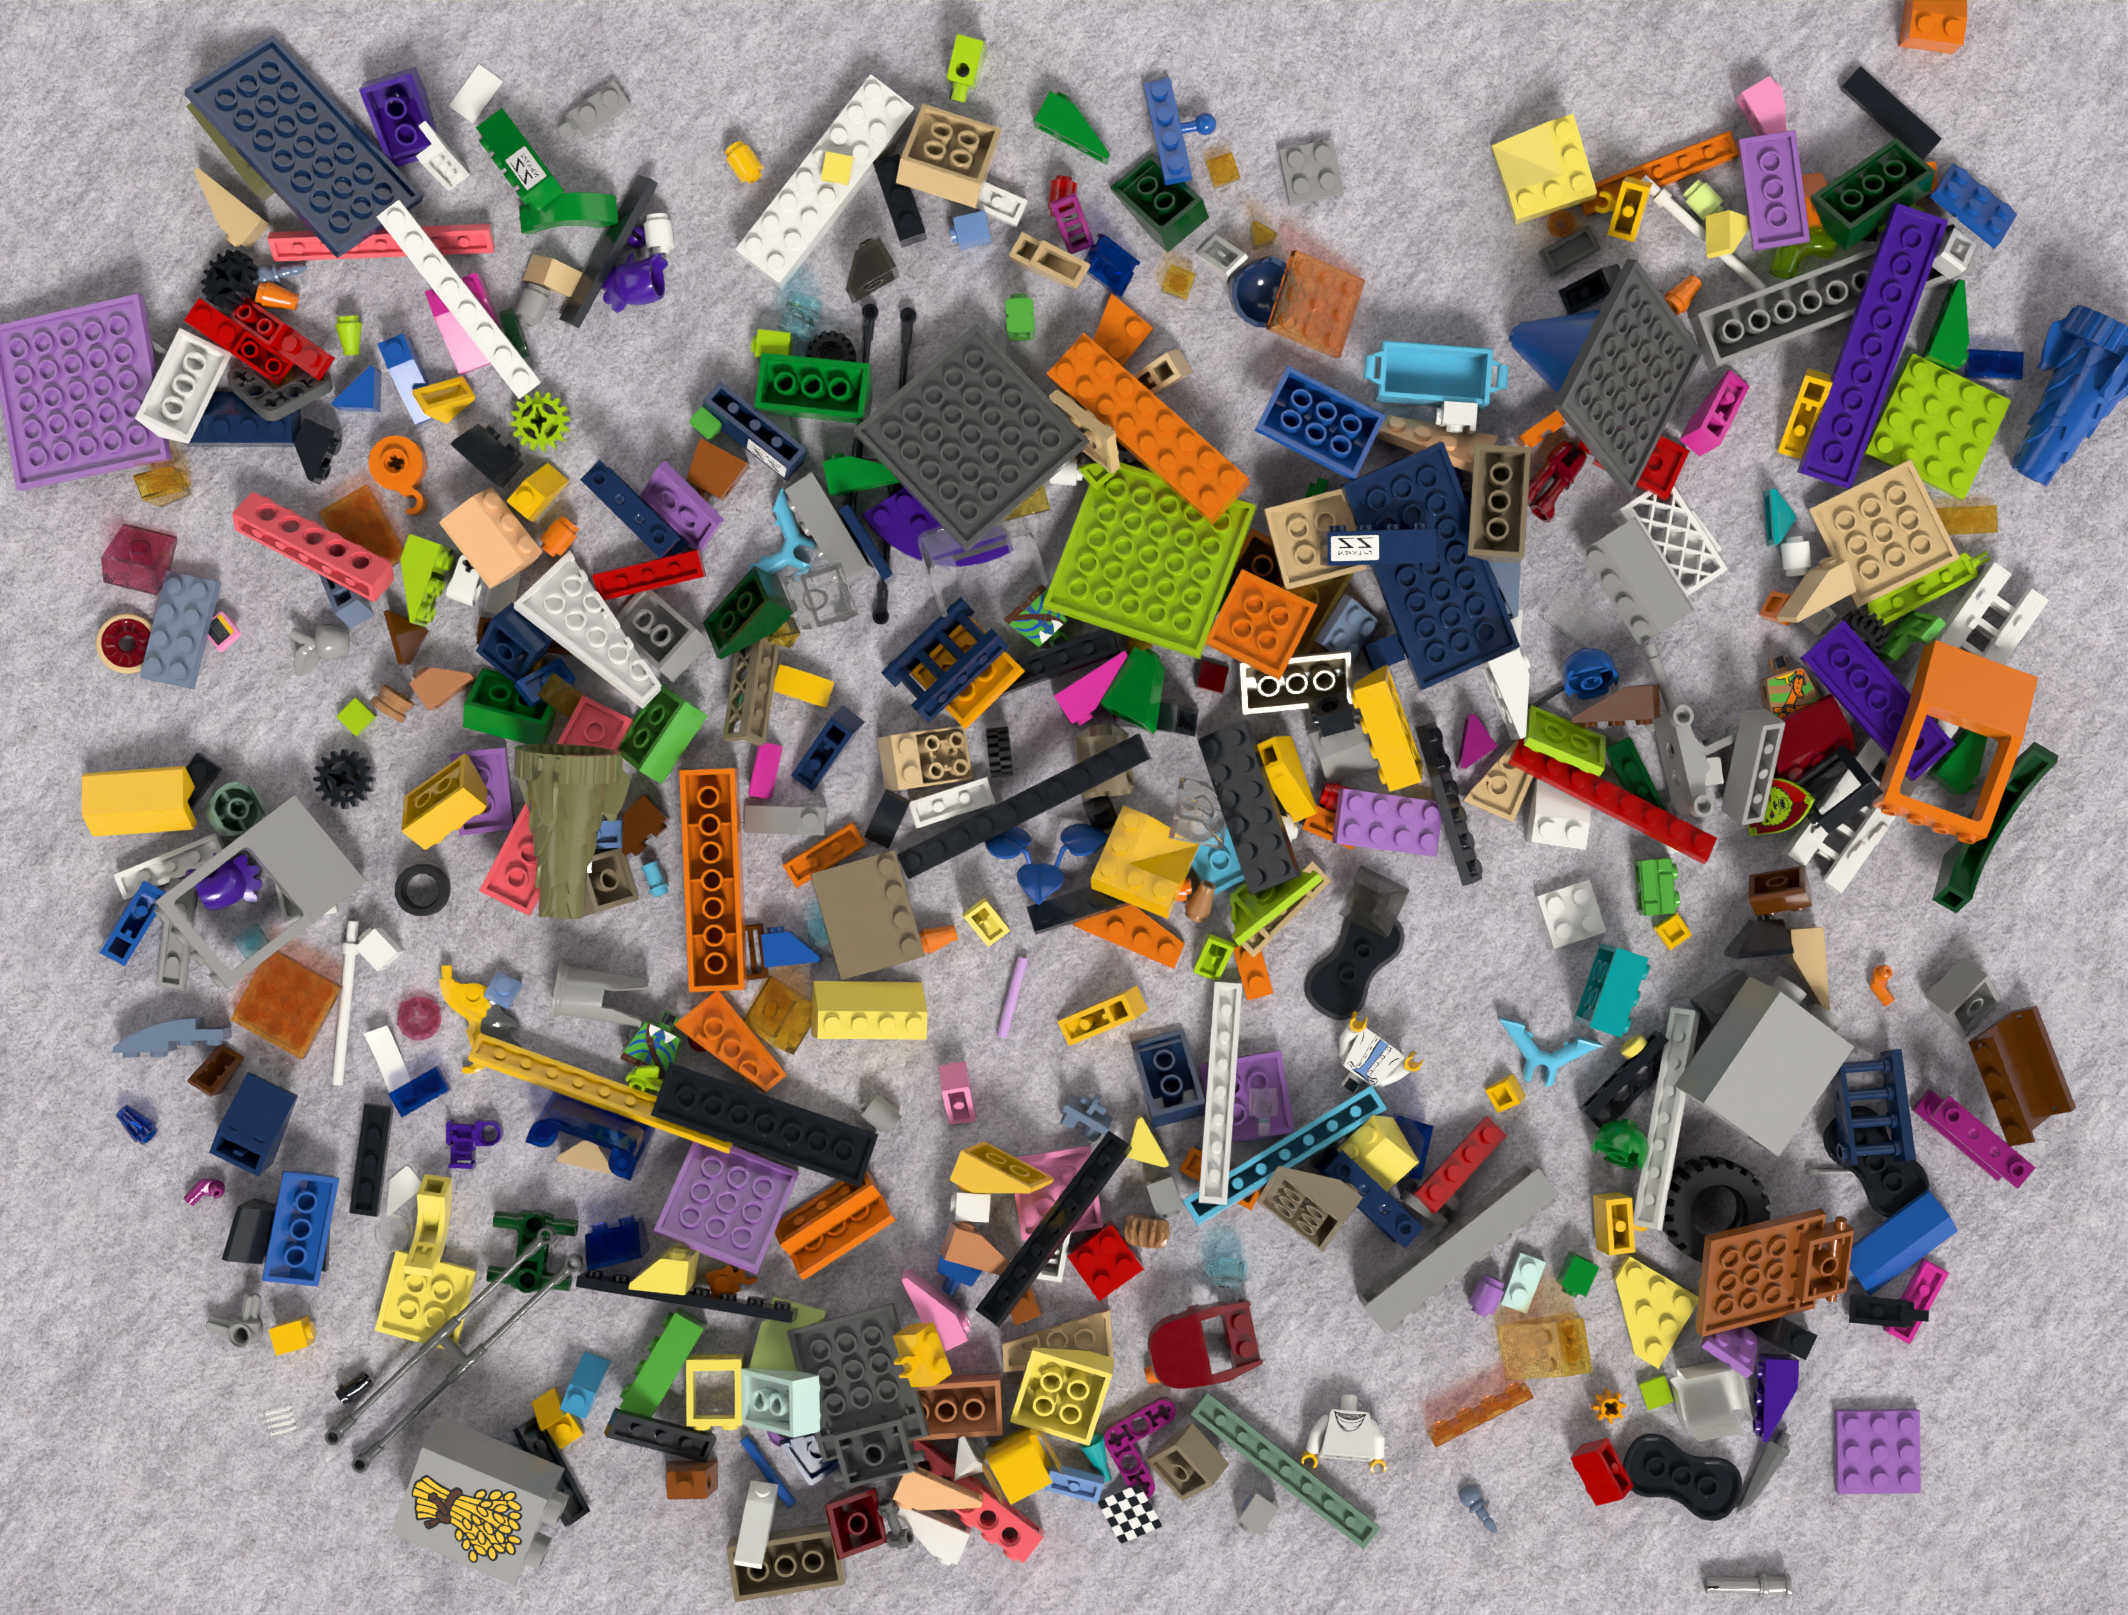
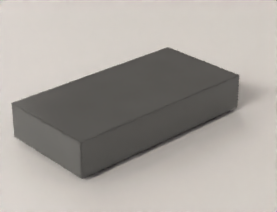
M1586 225L1540 250L1538 253L1552 277L1598 252L1601 247L1589 225Z

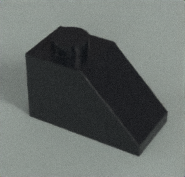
M1619 264L1600 268L1558 290L1568 315L1578 313L1605 301L1617 279L1618 273L1621 271Z
M1785 1317L1751 1324L1748 1328L1755 1335L1804 1360L1807 1359L1818 1336L1811 1330Z

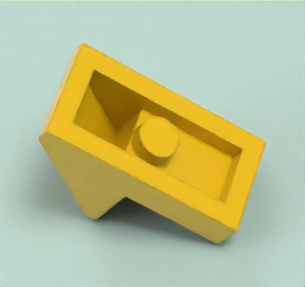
M553 1387L531 1403L540 1430L547 1429L559 1449H562L582 1436L585 1431L573 1414L560 1410L563 1397L557 1388Z

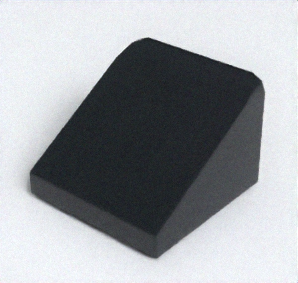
M1108 794L1107 796H1098L1083 803L1091 826L1102 831L1114 827L1118 817Z

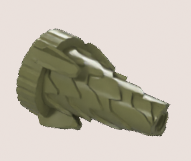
M575 744L518 745L515 747L514 776L518 778L521 792L529 810V828L531 835H533L534 856H536L535 887L540 888L538 916L556 919H581L585 907L587 873L592 871V857L596 849L598 830L601 827L603 814L607 820L616 821L627 795L631 778L623 770V756H621V752L615 749Z

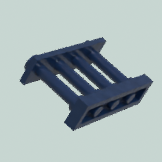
M601 460L580 479L660 559L679 554L688 546L622 478Z
M962 597L951 604L936 621L881 672L895 688L902 682L915 696L916 700L911 706L928 723L1008 648V645L992 628L985 634L968 617H971L975 612ZM960 624L977 641L966 653L948 636ZM940 643L957 660L946 672L929 656ZM920 663L937 679L926 691L909 675Z
M1902 1049L1880 1052L1881 1057L1879 1060L1844 1062L1831 1080L1839 1142L1836 1151L1842 1166L1858 1165L1857 1156L1892 1154L1894 1162L1916 1160ZM1881 1071L1883 1073V1087L1848 1090L1846 1073ZM1884 1098L1887 1102L1888 1112L1886 1115L1851 1117L1850 1101ZM1888 1126L1890 1128L1891 1140L1889 1143L1855 1145L1853 1128Z
M1331 1147L1313 1166L1325 1177L1339 1179L1356 1187L1359 1195L1363 1197L1356 1208L1392 1242L1395 1243L1397 1241L1406 1248L1424 1229L1419 1222L1343 1150L1339 1153L1334 1147Z

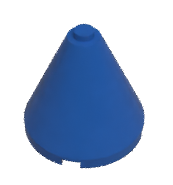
M1601 310L1521 322L1518 326L1512 328L1509 341L1512 342V348L1558 393L1593 326L1594 320L1598 317Z

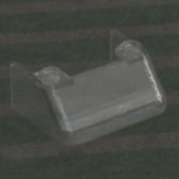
M1020 508L1013 511L968 552L942 526L925 530L918 537L917 545L937 611L942 617L948 615L940 589L948 587L956 581L958 572L955 561L1008 545L1011 556L1018 562L1031 561L1037 582L1043 586L1048 585L1037 543Z

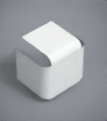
M1722 1361L1677 1369L1678 1377L1672 1378L1670 1382L1679 1424L1685 1432L1684 1420L1687 1419L1690 1431L1698 1442L1745 1433L1737 1423L1733 1413L1735 1409H1742L1752 1419L1745 1380L1741 1374Z

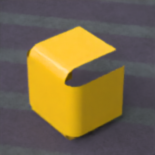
M1024 1426L990 1444L983 1450L982 1470L1001 1506L1002 1493L989 1468L983 1465V1463L986 1465L984 1460H988L995 1477L1010 1505L1053 1483L1045 1469L1051 1466V1463L1037 1436L1043 1440L1061 1474L1060 1461L1044 1432Z

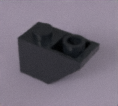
M305 418L294 441V445L307 479L321 485L322 480L325 481L330 474V462L333 456H336L342 447V435Z

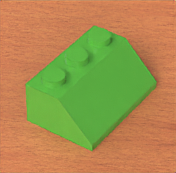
M660 683L661 691L643 709L640 708L618 751L621 752L623 759L638 771L662 784L671 773L682 753L686 751L688 744L702 727L708 715Z

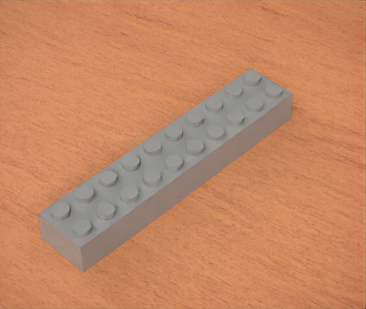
M1957 217L1949 219L1939 247L1954 228L1963 234ZM1877 247L1694 316L1690 319L1708 370H1714L1852 318ZM1971 257L1967 268L1962 273L1950 280L1931 267L1923 291L1962 277L1975 270L1976 266L1973 258Z

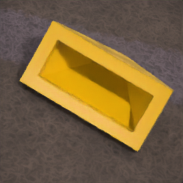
M463 376L412 390V395L423 413L445 424H448L475 400V395Z

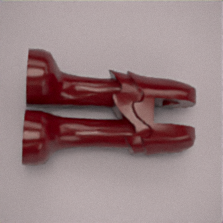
M1568 439L1559 443L1546 457V462L1529 480L1528 505L1532 503L1541 488L1553 475L1554 482L1530 507L1532 513L1546 523H1549L1555 515V503L1564 489L1568 490L1570 485L1574 483L1576 476L1587 460V455L1581 451L1568 467L1561 462L1574 445Z

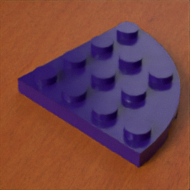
M906 488L862 514L877 535L906 556L931 565L943 567L973 566L991 562L1014 551L998 525L966 552Z

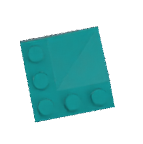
M1600 943L1573 1020L1622 1038L1623 1033H1627L1631 1025L1632 1018L1629 1015L1632 1006L1636 1007L1640 999L1641 991L1638 989L1641 980H1645L1648 976L1650 965L1647 963L1649 958L1615 946Z

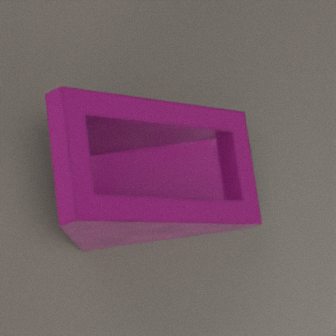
M1466 714L1457 769L1468 768L1498 747L1475 714Z

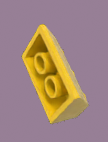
M464 753L404 796L401 832L424 850L440 843L446 835L453 830L460 829L466 821L475 815H480L487 807L488 789L467 754Z

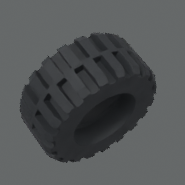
M1700 1156V1160L1692 1158L1685 1161V1167L1677 1166L1672 1171L1675 1175L1670 1182L1662 1230L1668 1235V1240L1675 1247L1700 1263L1703 1261L1705 1235L1693 1227L1690 1210L1693 1200L1703 1189L1712 1185H1721L1728 1188L1734 1194L1736 1214L1732 1223L1724 1231L1770 1220L1771 1212L1766 1210V1206L1770 1202L1768 1196L1763 1194V1185L1754 1178L1755 1175L1741 1165L1723 1157Z

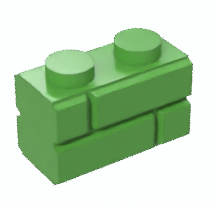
M1023 293L1010 295L1011 299L1005 301L1008 340L1011 342L1032 341L1035 339L1033 299L1027 298V294Z
M1672 858L1634 860L1639 915L1675 914L1676 907L1680 906L1679 891L1674 890V880L1678 878L1676 863H1672Z

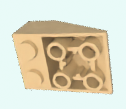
M962 726L877 738L885 790L888 789L893 792L973 780L966 730Z

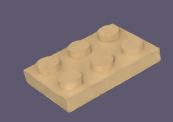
M1058 389L1050 394L1049 399L1090 440V445L1083 452L1111 474L1120 468L1119 451L1116 444V433L1113 428L1108 424L1104 425L1098 421L1091 411L1081 408L1071 396H1065Z

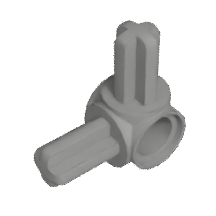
M254 1292L246 1293L241 1316L229 1320L212 1315L206 1322L207 1330L227 1336V1340L236 1348H243L258 1341L263 1335L261 1320L257 1318L261 1296ZM243 1328L247 1331L248 1338L244 1335Z

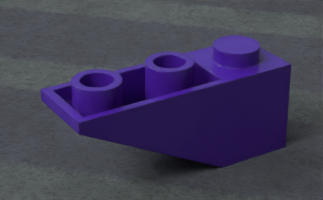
M1759 1354V1362H1755L1754 1373L1755 1377L1758 1378V1389L1754 1390L1753 1400L1755 1406H1757V1416L1753 1417L1752 1427L1753 1432L1763 1442H1768L1798 1389L1799 1360L1793 1355Z

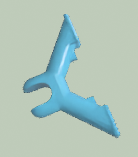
M781 488L772 511L777 517L775 525L781 528L785 541L781 551L769 557L762 555L760 562L756 564L751 563L750 570L753 566H756L773 574L788 565L803 571L810 569L812 566L796 559L794 553L799 546L803 545L814 549V545L817 543L811 538L800 535L792 510L786 502L785 490Z
M1502 1017L1498 1018L1526 1059L1523 1079L1528 1083L1531 1081L1534 1068L1542 1064L1547 1069L1544 1087H1549L1555 1081L1558 1067L1603 1046L1600 1042L1577 1036L1574 1042L1564 1041L1563 1047L1552 1053L1541 1051L1532 1040L1533 1033L1525 1030L1524 1023Z

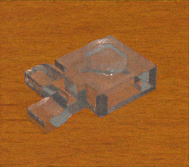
M1249 1088V1116L1258 1117V1136H1270L1269 1116H1278L1277 1088Z

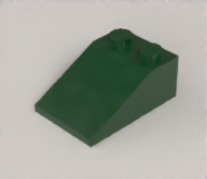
M1152 153L1110 187L1114 195L1149 236L1167 253L1209 219L1203 199L1186 183L1164 184L1160 161Z
M753 566L705 619L703 625L716 657L723 659L777 632L789 620L794 611L779 578Z

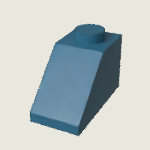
M585 1351L570 1381L560 1410L586 1419L592 1411L611 1361Z

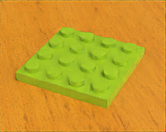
M1912 353L1909 355L1869 438L1864 455L1891 468L1911 459L1923 483L1962 501L1965 499L2012 400Z

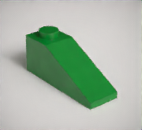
M1049 91L1034 120V127L1108 165L1110 153L1075 104L1071 102L1072 99L1064 93L1057 92L1055 94Z
M1958 279L1950 284L1921 355L1922 358L1949 371L1962 367L1969 356V352L1966 351L1970 343L1965 280Z
M844 453L830 455L827 461H823L831 497L900 483L883 464L852 456L845 457Z
M1964 729L1954 741L1955 745L1939 759L1928 775L1952 795L1967 794L1976 784L1974 779L1980 773L1988 737Z

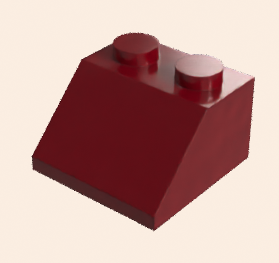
M860 1486L837 1494L824 1505L837 1560L887 1543L884 1521L877 1510L879 1508V1500L876 1488Z

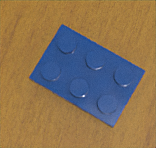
M1955 163L1946 170L1930 195L1931 199L1952 216L1957 217L1963 225L1993 249L2002 242L2017 216V213L2013 211L2010 205L1999 200L1986 186L1978 183L1965 169L1958 167Z

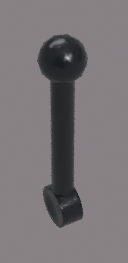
M1563 685L1533 704L1528 703V709L1531 705L1538 707L1564 691Z

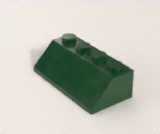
M1895 138L1811 195V201L1826 234L1846 251L1887 222L1893 203L1910 207L1930 193L1935 170L1900 140Z

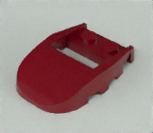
M1239 1299L1237 1303L1219 1301L1205 1305L1196 1304L1187 1307L1188 1309L1183 1312L1173 1313L1157 1322L1148 1337L1151 1366L1157 1380L1169 1388L1188 1389L1228 1382L1262 1365L1263 1360L1260 1359L1249 1307L1251 1306L1250 1301ZM1221 1315L1232 1368L1212 1374L1201 1321Z

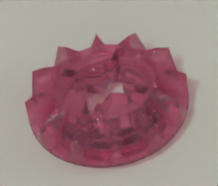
M411 998L404 1002L397 1012V1025L402 1035L407 1036L411 1040L423 1041L429 1039L440 1028L441 1012L438 1006L428 998ZM416 1011H418L419 1015H429V1018L421 1022V1029L417 1023H409L408 1021L415 1017Z

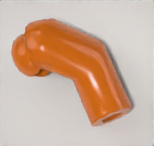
M1878 965L1872 971L1870 989L1885 1007L1895 1000L1886 987L1888 979L1893 975V971L1888 965Z

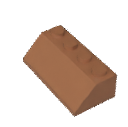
M1001 1373L948 1376L935 1386L917 1387L930 1435L912 1441L952 1439L963 1436L966 1438L1003 1436Z

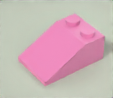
M910 1268L904 1270L902 1282L922 1323L934 1322L944 1352L968 1341L972 1323L965 1310L961 1312L956 1303Z

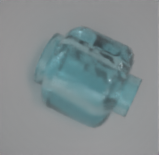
M1217 1252L1213 1260H1208L1206 1275L1211 1277L1215 1287L1237 1289L1241 1286L1242 1282L1245 1283L1247 1280L1248 1262L1244 1261L1239 1253Z

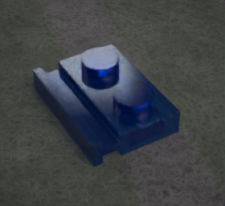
M1098 233L1096 244H1092L1084 259L1085 262L1091 265L1086 274L1115 296L1122 297L1134 275L1133 270L1136 265L1139 266L1140 261L1108 236Z

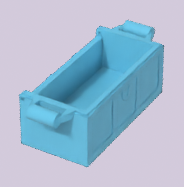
M1383 340L1378 346L1377 353L1365 355L1363 378L1375 383L1374 402L1441 407L1444 401L1478 403L1477 410H1483L1490 403V393L1500 389H1507L1509 366L1502 365L1493 360L1494 349ZM1376 357H1377L1376 378H1374V375H1375V362H1376ZM1492 366H1498L1496 388L1491 387Z

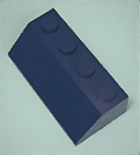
M214 391L189 444H183L190 447H295L294 441L301 428V408L277 421H267L234 392ZM254 392L250 395L257 396L262 394L263 392ZM301 393L291 394L290 397L300 396Z

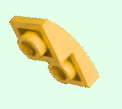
M778 664L773 692L826 708L835 682Z

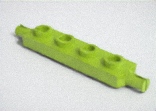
M1986 551L1972 558L1966 552L1959 554V559L1866 603V610H1869L1868 615L1871 616L1873 612L1877 614L1875 619L1880 620L1882 618L1884 620L1882 626L1978 577L1977 567L1991 560L1990 556L1985 557L1989 555Z

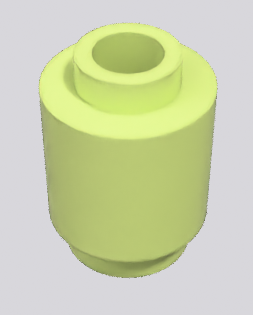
M1700 179L1683 194L1687 199L1685 202L1702 220L1707 215L1719 213L1723 210L1720 204L1724 200L1706 182L1703 184Z

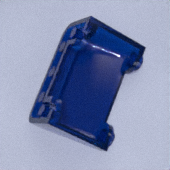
M553 1091L531 1126L525 1142L545 1148L556 1141L560 1131L612 1150L608 1160L610 1171L618 1177L631 1181L641 1172L656 1128Z

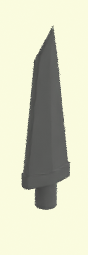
M1781 1429L1775 1441L1769 1439L1768 1442H1765L1764 1449L1736 1513L1753 1504L1785 1457L1790 1453L1791 1450L1785 1447L1791 1435Z

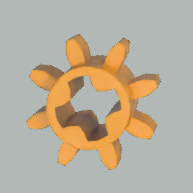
M1605 1387L1604 1393L1600 1395L1594 1393L1596 1403L1591 1404L1590 1407L1593 1410H1599L1596 1414V1418L1599 1421L1606 1417L1607 1421L1613 1424V1419L1617 1417L1624 1418L1621 1411L1622 1408L1627 1407V1404L1623 1401H1618L1621 1398L1620 1392L1616 1391L1612 1395L1610 1390ZM1606 1402L1612 1404L1613 1407L1611 1409H1608L1604 1405Z

